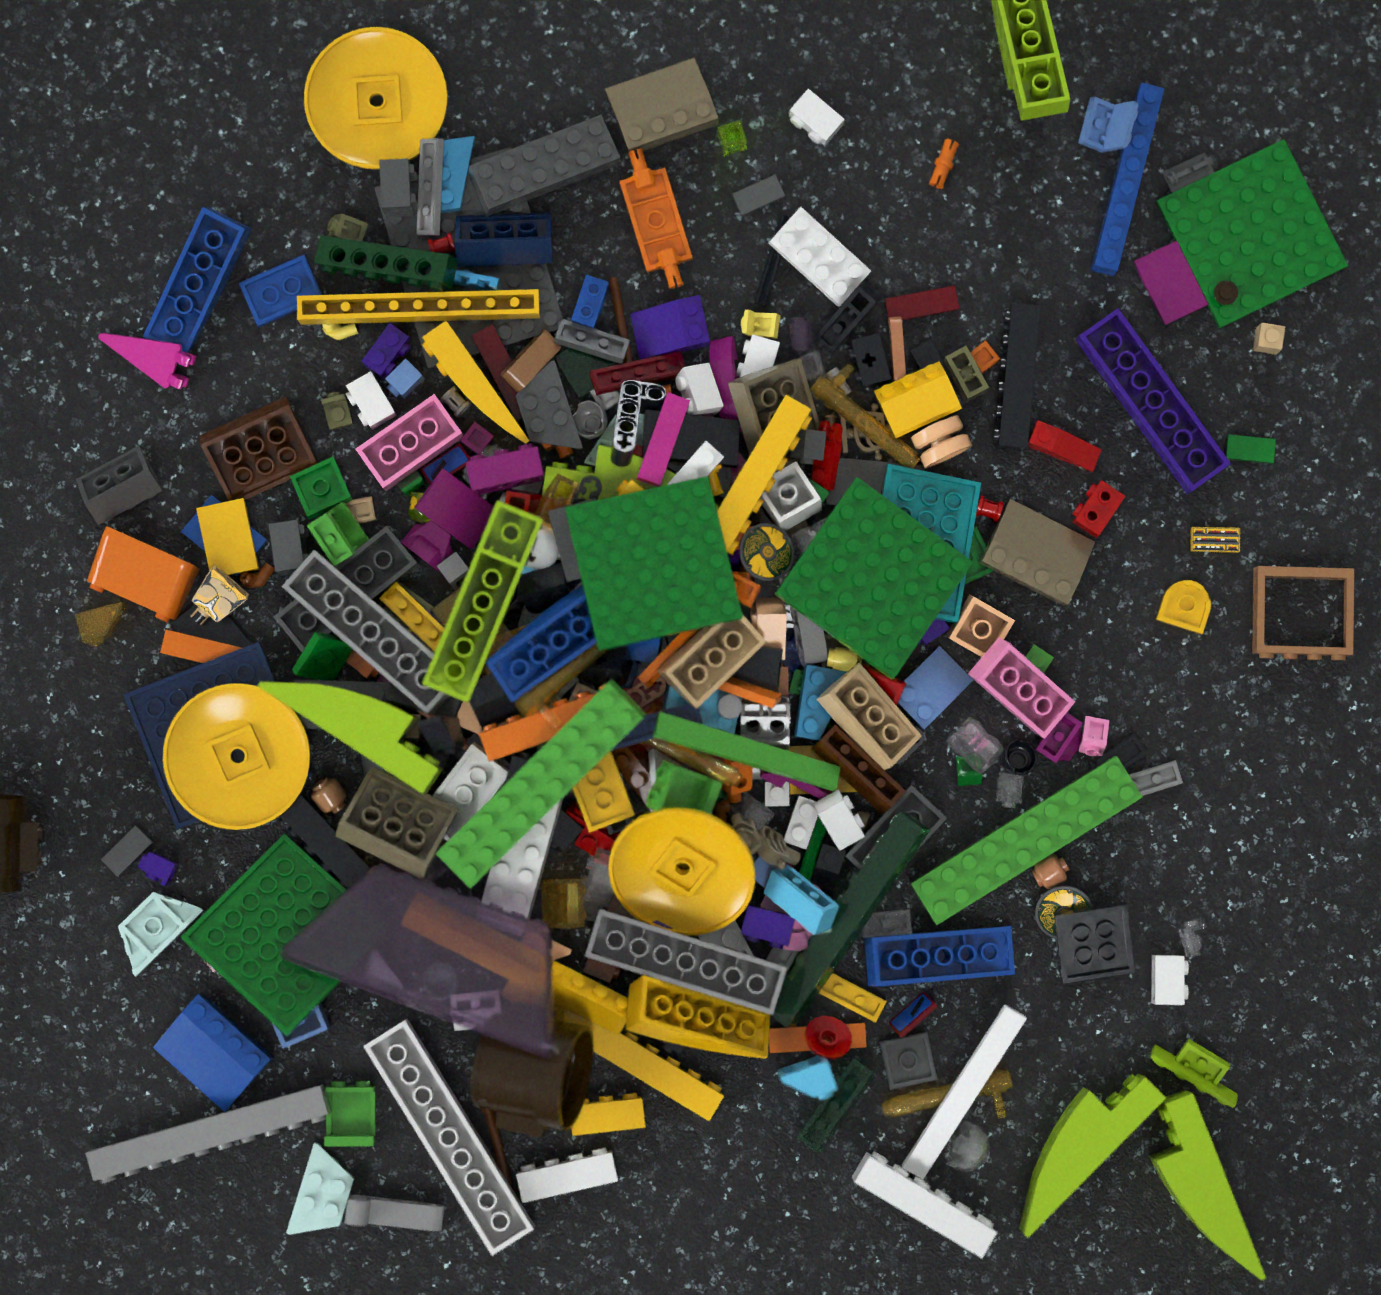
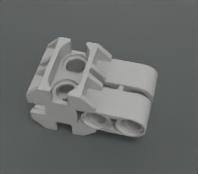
M781 696L780 702L774 708L742 698L740 736L789 751V696ZM751 720L759 722L756 726L747 725L746 723ZM773 720L783 721V724L778 726H772L770 723ZM753 767L752 780H762L760 769Z

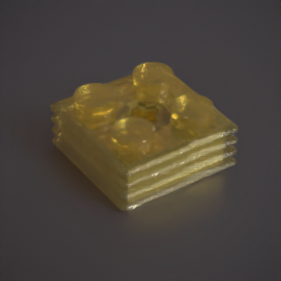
M581 878L542 879V918L544 928L584 927L587 913L584 909L586 888Z

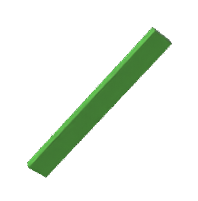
M663 712L657 714L653 735L655 738L830 791L837 789L840 766Z

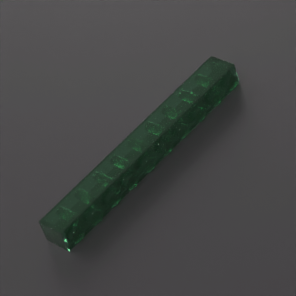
M900 812L893 816L889 822L890 828L877 839L875 843L877 847L872 854L870 853L864 858L862 862L863 867L858 874L856 873L851 877L846 892L836 899L835 903L839 905L831 929L816 935L813 934L808 940L807 944L809 946L805 952L800 953L795 959V966L792 971L785 974L774 1013L771 1016L786 1028L796 1027L931 831L909 813Z

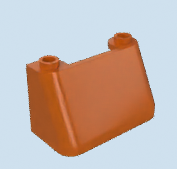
M106 526L87 581L91 583L89 588L103 593L104 589L155 611L156 618L168 623L169 619L176 620L200 568Z

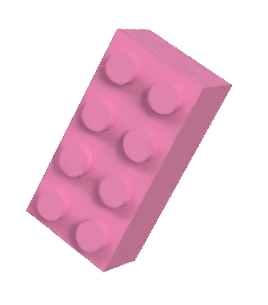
M433 394L357 447L356 451L382 488L387 491L462 439L463 434L436 395Z
M999 637L968 673L972 679L1029 729L1044 739L1075 703L1071 697L1010 643Z

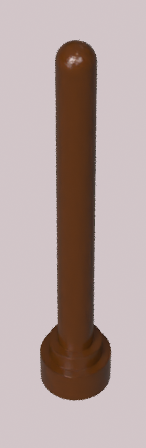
M613 276L609 278V287L619 337L629 339L618 279ZM630 344L623 361L624 363L633 361Z
M487 1108L481 1109V1112L485 1114L497 1165L513 1189L501 1137L496 1127L494 1111Z

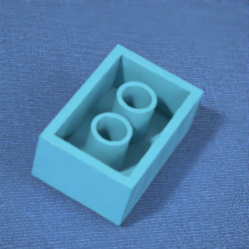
M667 683L661 711L688 704ZM717 689L698 707L703 725L734 734L738 716L728 720L722 718L717 711V703L720 698L730 693Z

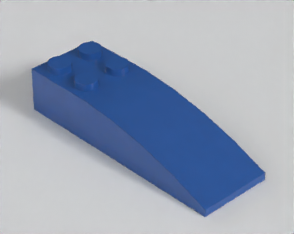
M202 207L143 337L151 340L181 344V351L189 353L212 313L252 229L210 207Z
M580 585L540 614L486 661V664L511 702H514L596 643L583 585Z
M1011 926L864 937L868 986L877 987L1015 975Z

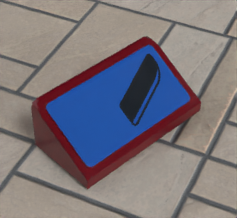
M459 443L420 470L429 484H431L442 468L455 476L467 468L466 462L471 460Z
M922 992L891 1019L889 1025L903 1038L937 1008V1004L925 992Z

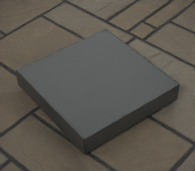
M927 1031L907 1035L903 1038L898 1037L879 1041L890 1090L937 1080Z

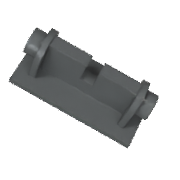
M1203 153L1163 171L1162 174L1171 193L1215 173L1212 168L1214 162L1211 157L1207 158L1206 153Z

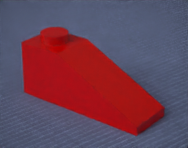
M1039 420L1034 424L1028 439L1029 448L1091 472L1094 471L1102 450L1070 433Z

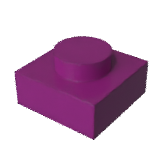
M474 422L460 441L476 454L481 455L494 439V436Z

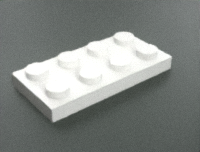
M802 207L793 214L769 242L778 253L838 307L843 304L871 272L867 266Z
M475 742L471 744L433 795V797L458 808V812L444 838L447 841L498 792L506 781L509 769L497 759L488 761L485 750Z

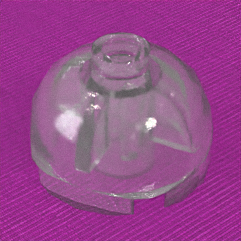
M963 1121L957 1126L959 1130L956 1135L952 1134L946 1143L944 1159L948 1160V1163H946L948 1166L956 1170L969 1172L976 1170L987 1162L990 1156L989 1138L983 1129L969 1121Z

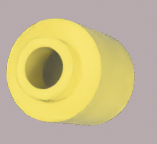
M835 646V649L829 648L826 667L848 672L858 663H862V658L849 648Z

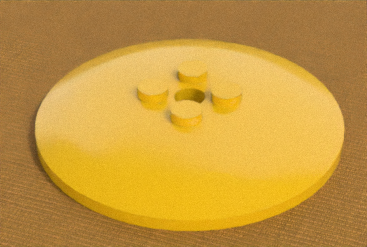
M361 28L335 39L318 55L311 66L305 83L304 106L307 120L314 135L329 153L352 166L365 169H380L379 160L408 158L410 161L420 155V139L436 138L446 115L447 87L437 60L418 40L406 33L390 28ZM375 95H380L384 98L383 104L379 107H374L370 104L371 98Z
M239 683L225 684L199 693L179 710L172 720L165 737L163 765L172 793L190 814L209 825L219 828L249 829L274 820L284 813L297 799L305 785L309 772L310 745L305 728L292 708L258 686ZM241 749L244 752L245 758L241 763H236L232 760L231 754L233 750Z
M666 808L638 817L619 834L609 858V878L617 899L634 918L686 936H694L717 931L740 916L753 894L755 866L750 850L744 840L722 820L698 810ZM686 863L690 868L682 870L677 864ZM658 920L673 929L662 927L653 923V921Z

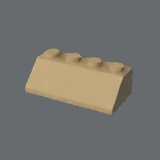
M743 614V618L740 620L701 628L657 670L672 689L694 708L697 709L766 643L764 638Z
M860 663L832 683L816 699L847 736L883 770L891 768L922 737Z

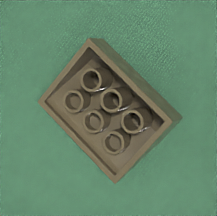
M695 58L605 89L627 153L634 150L636 154V149L642 148L644 151L718 125V116Z
M801 358L759 370L728 382L749 456L785 395L811 409L809 416L812 417V420L807 429L818 431L820 423ZM790 449L785 456V458H787L788 461L784 468L794 463L795 461L798 462L800 459L791 458Z
M1009 499L978 563L1065 606L1069 604L1079 584L1095 541Z
M371 766L339 822L336 837L423 879L458 812V808L427 793L422 794L407 783Z

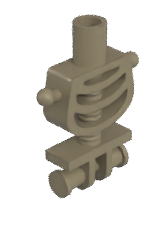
M877 403L871 405V412L864 411L857 416L853 429H846L845 414H840V424L843 428L841 439L842 455L848 453L847 439L854 438L860 452L865 454L875 452V459L878 461L882 459L880 451L886 448V438H895L889 424H885L884 414L877 412ZM836 415L824 416L825 421L830 422L832 427V424L835 423ZM866 417L864 427L859 429V421ZM875 418L873 427L869 428L870 419ZM870 437H874L877 446L872 444ZM859 438H865L868 447H864Z
M735 814L731 817L732 828L744 840L752 855L757 851L765 862L779 867V869H784L786 862L791 865H796L799 862L800 853L786 846L783 836L775 830L764 825L757 832L752 818L749 817L744 822L741 814Z

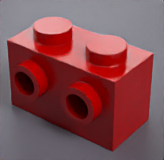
M1102 480L1097 485L1093 483L1085 494L1088 496V499L1084 505L1079 503L1072 513L1075 516L1072 523L1095 538L1101 534L1125 498V495Z

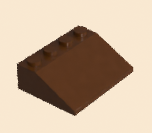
M286 396L199 436L200 445L229 501L241 498L247 500L291 480V475L318 464Z

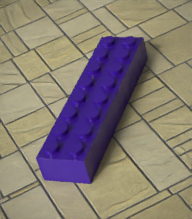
M1119 308L1078 336L1076 339L1078 345L1187 495L1231 464Z

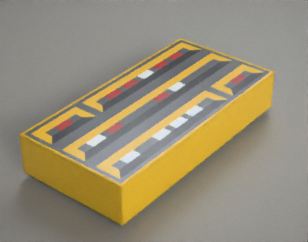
M1191 527L1190 552L1238 553L1240 552V528Z

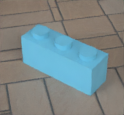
M788 864L784 869L776 868L771 871L764 894L773 903L780 906L790 917L796 919L814 935L831 929L839 908L837 903Z

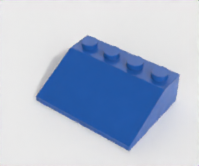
M204 993L198 994L153 1047L224 1112L229 1109L274 1058Z

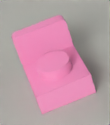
M1085 716L1079 752L1085 753L1088 756L1103 755L1107 745L1109 720Z

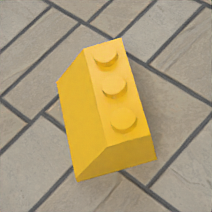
M940 361L874 390L880 408L895 438L962 409Z

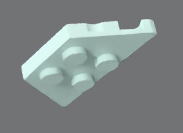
M152 892L118 926L125 943L124 947L127 956H129L132 965L133 975L135 977L138 976L204 910L195 905Z
M317 1142L313 1144L286 1232L289 1235L340 1226L347 1205V1199L355 1179Z

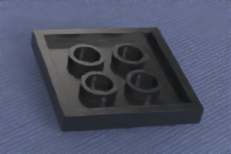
M1126 902L1054 913L1063 984L1135 973Z

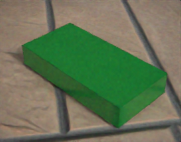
M1228 434L1225 456L1228 460L1273 464L1276 439Z

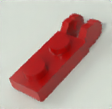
M824 420L820 422L818 431L826 432L824 460H814L811 480L826 490L833 491L842 448L843 428L839 423H834L831 427V423Z

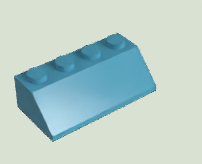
M815 1056L777 1069L783 1083L812 1097L818 1096L819 1100L832 1096V1091L837 1090L825 1057Z

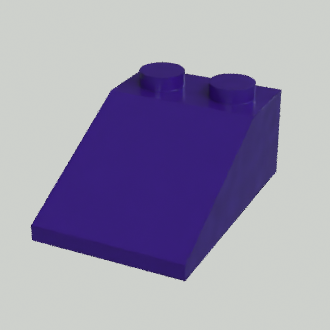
M700 295L674 300L630 314L640 360L710 346Z

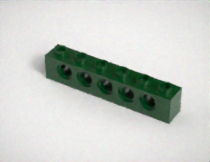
M320 235L314 263L322 267L323 272L336 274V271H341L349 277H357V274L364 275V278L378 281L380 277L386 278L385 281L394 284L406 281L410 286L421 287L422 284H426L431 289L442 291L443 287H453L458 260L449 254ZM345 254V258L340 262L342 255ZM367 257L366 262L362 265V260ZM388 260V264L383 268L384 262ZM410 263L409 268L404 272L405 266ZM431 266V271L426 275V270Z

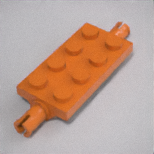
M639 148L636 149L638 159L634 150L628 152L634 170L633 176L619 182L646 272L664 269L669 289H674L675 283L673 278L676 280L677 287L684 285L678 268L679 263L692 260V254L665 167L658 170L648 168L643 149Z

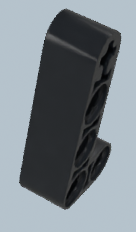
M627 380L622 383L610 455L614 465L626 467L631 464L639 414H644L646 409L661 411L666 397V390L661 385L636 380Z

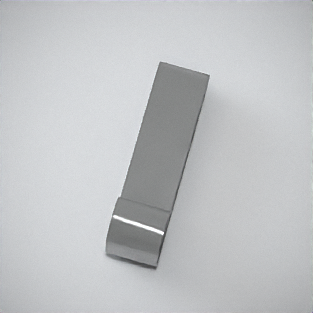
M790 570L783 577L779 578L780 585ZM790 606L797 651L802 666L827 661L828 653L824 630Z
M350 1195L347 1199L345 1224L355 1226L375 1224L442 1231L445 1206L434 1203Z

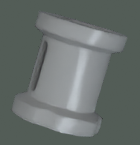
M455 386L449 389L440 399L442 404L445 403L454 412L456 418L460 417L472 404L457 392Z

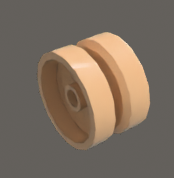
M958 415L935 422L911 437L915 449L921 450L931 446L930 449L924 451L920 456L924 468L942 463L973 446L966 434L952 437L963 428Z

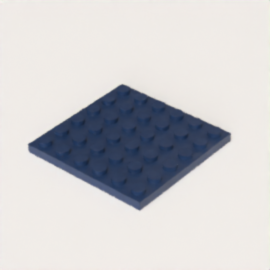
M260 642L123 694L176 829L200 820L190 814L178 802L165 776L163 747L170 724L179 710L189 700L207 689L234 683L258 686L260 682H276ZM235 749L231 757L234 762L241 763L245 758V754L241 749ZM310 767L307 778L313 776Z

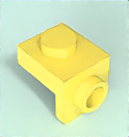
M745 310L744 316L741 319L742 333L749 337H752L753 334L763 338L777 339L781 315Z

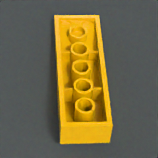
M443 322L424 335L422 338L425 342L421 345L430 357L436 356L439 362L435 365L444 377L449 375L460 390L485 415L504 430L527 444L529 439L448 322Z
M645 975L630 984L626 1022L627 1031L707 1051L764 1059L768 1057L770 1014Z

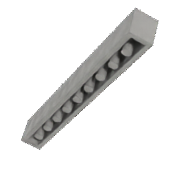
M324 1084L93 1149L86 1152L93 1181L101 1179L102 1183L115 1180V1175L124 1173L125 1177L139 1173L138 1168L148 1166V1170L163 1166V1161L171 1159L172 1163L185 1160V1155L194 1153L195 1157L209 1153L208 1148L218 1146V1150L233 1146V1141L240 1139L242 1143L256 1140L255 1135L265 1133V1137L280 1133L279 1128L288 1126L289 1130L303 1126L302 1122L311 1119L312 1123L326 1120L325 1115L331 1113V1108Z

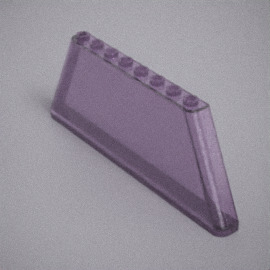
M380 863L379 866H372L287 942L280 953L281 958L285 961L541 1056L551 1058L553 1054L552 934L547 928L548 925L541 920L534 919V921L525 919V916L519 912L512 911L509 913L503 911L502 907L494 903L486 905L474 896L467 895V897L458 895L459 893L452 888L445 887V889L436 887L437 885L430 880L423 879V881L414 879L415 877L410 873L404 871L397 873L392 871L391 867Z

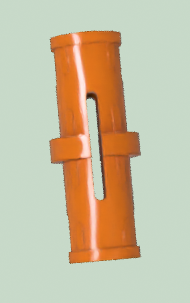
M951 139L944 140L940 156L936 158L934 163L936 167L929 181V185L933 187L937 183L936 188L943 189L947 174L953 168L954 164L952 161L959 147V143L954 141L949 150L952 142Z

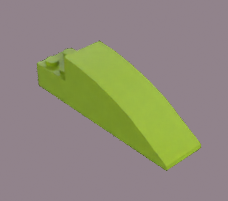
M991 0L1009 90H1014L1021 121L1068 112L1070 95L1047 0Z
M599 444L595 472H591L592 467L578 465L576 469L568 468V463L556 461L552 465L546 466L542 495L572 500L581 480L588 475L598 477L602 484V490L597 500L615 497L618 494L616 489L624 479L628 482L631 478L637 479L644 458L633 454L631 464L626 467H619L614 465L610 459L612 447ZM666 468L660 486L667 485L677 473ZM592 480L590 483L584 484L587 487L585 495L579 493L578 497H583L587 500L593 499L589 498L590 492L592 490L597 491L598 488L595 486V481ZM636 480L646 490L656 488L653 485ZM715 502L716 510L718 511L720 505Z
M497 500L423 680V685L467 703L469 702L543 519Z
M260 682L258 684V687L422 794L428 793L443 770L442 767L438 766L440 764L438 759L430 754L423 756L418 752L420 748L410 741L403 743L418 717L395 705L351 690L321 684Z
M1138 1073L1135 1076L1133 1074L1130 1075L1122 1084L1124 1088L1119 1093L1113 1092L1106 1099V1106L1084 1087L1067 1106L1050 1133L1032 1172L1019 1229L1027 1238L1166 1099L1146 1077Z
M1184 1089L1166 1096V1099L1157 1107V1111L1161 1120H1165L1169 1129L1166 1130V1134L1170 1143H1174L1175 1146L1149 1155L1160 1179L1182 1211L1207 1239L1260 1280L1266 1279L1193 1093Z

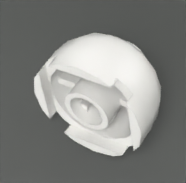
M542 521L527 562L524 565L525 567L544 569L553 565L557 557L560 558L551 524Z

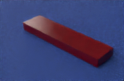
M490 325L471 335L517 421L522 418L515 396L517 393L500 375L512 361L494 326Z
M681 351L591 370L589 375L596 395L620 390L622 383L627 380L654 383L676 378L677 374L686 365Z

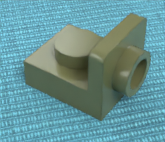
M338 214L332 217L328 223V236L363 241L368 223L345 214Z
M333 392L327 394L326 398L321 400L330 431L354 425L345 394L340 395V392Z

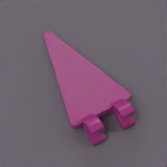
M109 333L99 334V339L163 388L173 386L177 389H182V387H187L190 378L175 374L177 363L185 367L193 366L196 356L182 352L181 344Z

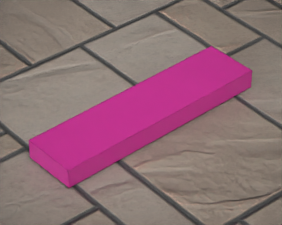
M667 392L636 480L660 487L690 400Z

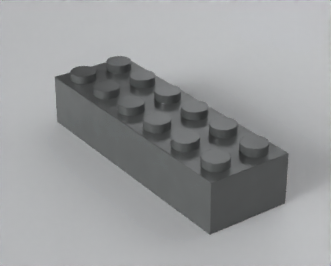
M602 115L474 163L469 166L468 175L487 217L618 165L620 156Z
M385 526L359 547L356 553L339 563L335 568L375 602L395 582H400L416 569L419 564L388 526ZM297 599L293 600L274 616L275 620L301 652L304 651L315 632L335 634Z

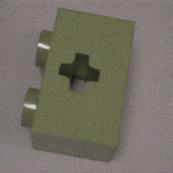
M967 345L945 356L943 362L965 403L987 392L989 386Z

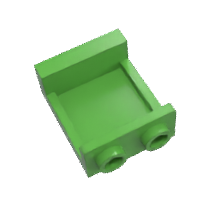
M345 502L338 504L307 525L333 566L356 553V550L369 540Z
M663 760L662 765L656 772L654 786L647 795L646 807L654 811L666 808H687L711 815L723 783Z
M331 1081V1085L325 1087L331 1108V1113L326 1115L325 1146H374L376 1144V1085H370V1081H355V1085H346V1081Z

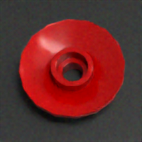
M820 1016L808 1023L805 1030V1041L816 1055L826 1059H836L843 1057L849 1051L852 1045V1034L841 1020L832 1016Z

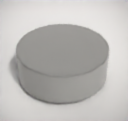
M725 695L718 701L717 711L724 719H734L742 711V702L735 695Z

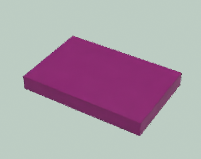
M1177 241L1133 262L1164 326L1208 305Z
M443 468L414 506V508L471 550L485 532L494 510L490 503L479 495L475 496L470 488Z

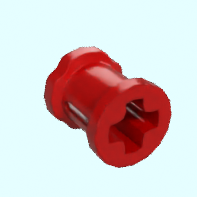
M447 233L445 237L439 239H427L431 252L443 254L451 252L455 254L451 233Z
M980 495L976 516L982 515L992 518L994 522H998L1004 502H993L984 499V496Z

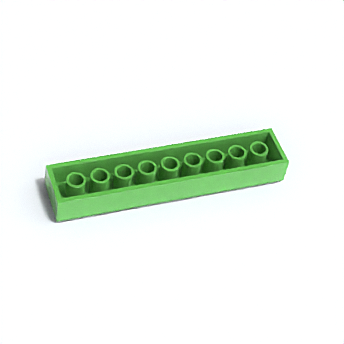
M611 679L436 855L471 889L645 717L646 713Z
M1113 756L909 884L934 924L938 925L1142 798V795L1119 758Z

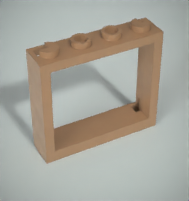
M1257 566L1253 568L1252 654H1259V658L1273 659L1274 655H1283V659H1298V655H1307V660H1322V656H1331V660L1334 661L1346 660V656L1353 655L1354 568ZM1265 578L1344 580L1343 647L1264 645Z

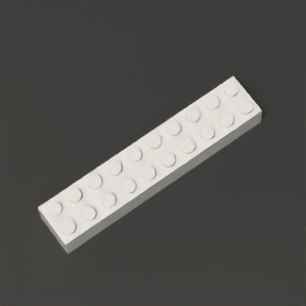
M408 1018L364 1045L363 1047L491 1255L496 1254L534 1230L535 1225L507 1182Z

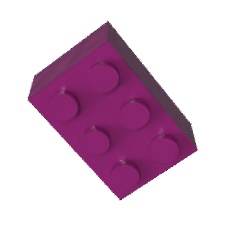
M532 444L519 446L518 451L509 452L508 449L494 452L495 456L485 458L484 454L470 457L471 461L466 462L471 489L475 496L541 482L545 478L538 447H532Z

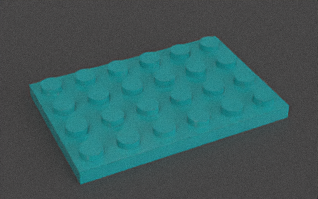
M887 464L881 495L969 559L981 482ZM966 574L935 619L952 623L959 621Z

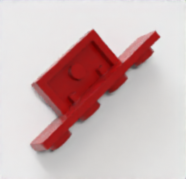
M572 801L565 813L573 820L585 826L574 845L609 866L612 847L621 831L609 835L606 826L589 833L578 802Z

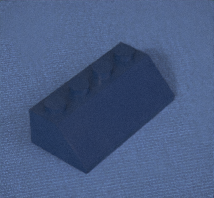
M551 212L492 214L487 217L486 215L456 216L454 243L456 259L458 260L457 267L543 265L553 263Z

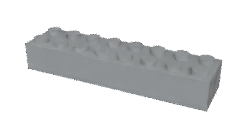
M313 550L282 587L428 715L432 716L450 696L422 684L434 653L317 551Z
M599 909L585 957L771 1015L774 1013L787 967L603 909Z

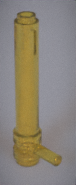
M846 364L833 381L828 377L825 379L822 375L810 388V391L814 393L813 396L817 400L821 399L824 401V405L828 409L835 410L904 467L911 469L915 467L921 459L917 456L919 453L899 437L895 438L893 432L845 395V391L840 388L854 371L851 365Z
M595 643L545 680L533 686L528 692L523 693L515 702L516 707L525 717L540 712L556 730L562 725V722L550 710L547 704L551 702L552 697L609 649L598 651L597 644Z
M654 700L646 715L658 712L663 706L662 702ZM658 738L640 742L643 745L648 744L729 787H736L742 778L739 769L708 753Z
M1002 1068L994 1070V1073H991L977 1097L982 1095L984 1097L992 1096L998 1119L1007 1117L1001 1093H1005L1007 1089L1013 1088L1009 1070H1002ZM955 1082L885 1099L886 1102L881 1103L884 1116L893 1118L938 1107Z

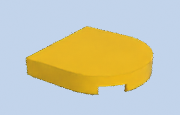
M1192 580L1174 583L1164 593L1156 620L1202 635L1211 609V600L1207 591L1201 584Z

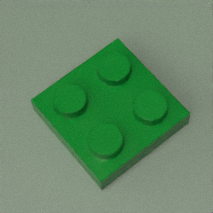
M334 457L290 476L309 520L328 512L342 502L347 503L353 500Z
M315 632L292 671L296 676L334 681L353 648L339 636Z

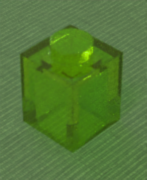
M740 120L717 127V135L724 156L747 149V140Z

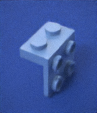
M1091 97L1078 143L1099 152L1126 148L1132 139L1131 132L1134 121L1138 116V103L1130 101L1114 105L1100 98Z

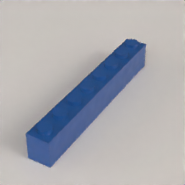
M1141 82L1137 89L1134 101L1138 103V116L1133 124L1132 139L1128 146L1121 150L1091 271L1114 276L1118 271L1165 88Z

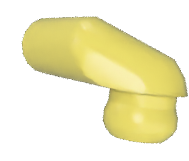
M355 323L345 326L322 324L325 334L336 340H342L358 334Z

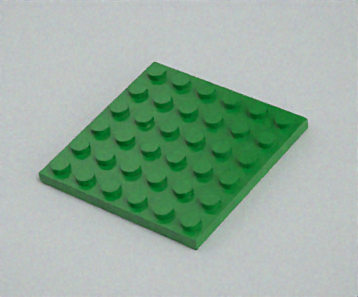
M1285 139L1155 202L1174 240L1178 242L1219 329L1348 266ZM1222 281H1230L1238 289V297L1230 305H1222L1214 298V289Z
M708 476L565 507L598 651L743 618Z
M856 477L774 594L892 680L896 677L971 567L973 561L860 478Z
M283 834L181 936V939L288 1037L390 932V929L286 834Z

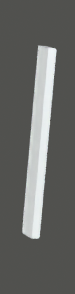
M1007 1005L1003 1006L902 1163L903 1169L924 1179L1026 1021V1016Z

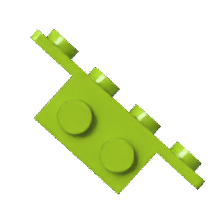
M1189 1038L1176 1056L1156 1044L1152 1047L1150 1058L1155 1064L1171 1070L1179 1079L1187 1080L1194 1084L1199 1091L1207 1092L1214 1096L1219 1103L1232 1108L1236 1106L1238 1094L1219 1083L1230 1068V1063Z

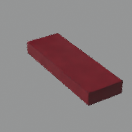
M955 285L884 300L888 319L889 317L901 316L902 321L960 309Z

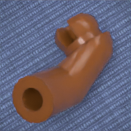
M265 562L258 573H242L240 582L246 588L262 587L266 584L275 568Z
M722 800L714 805V817L723 822L727 818L725 813L730 812L732 809L727 800Z

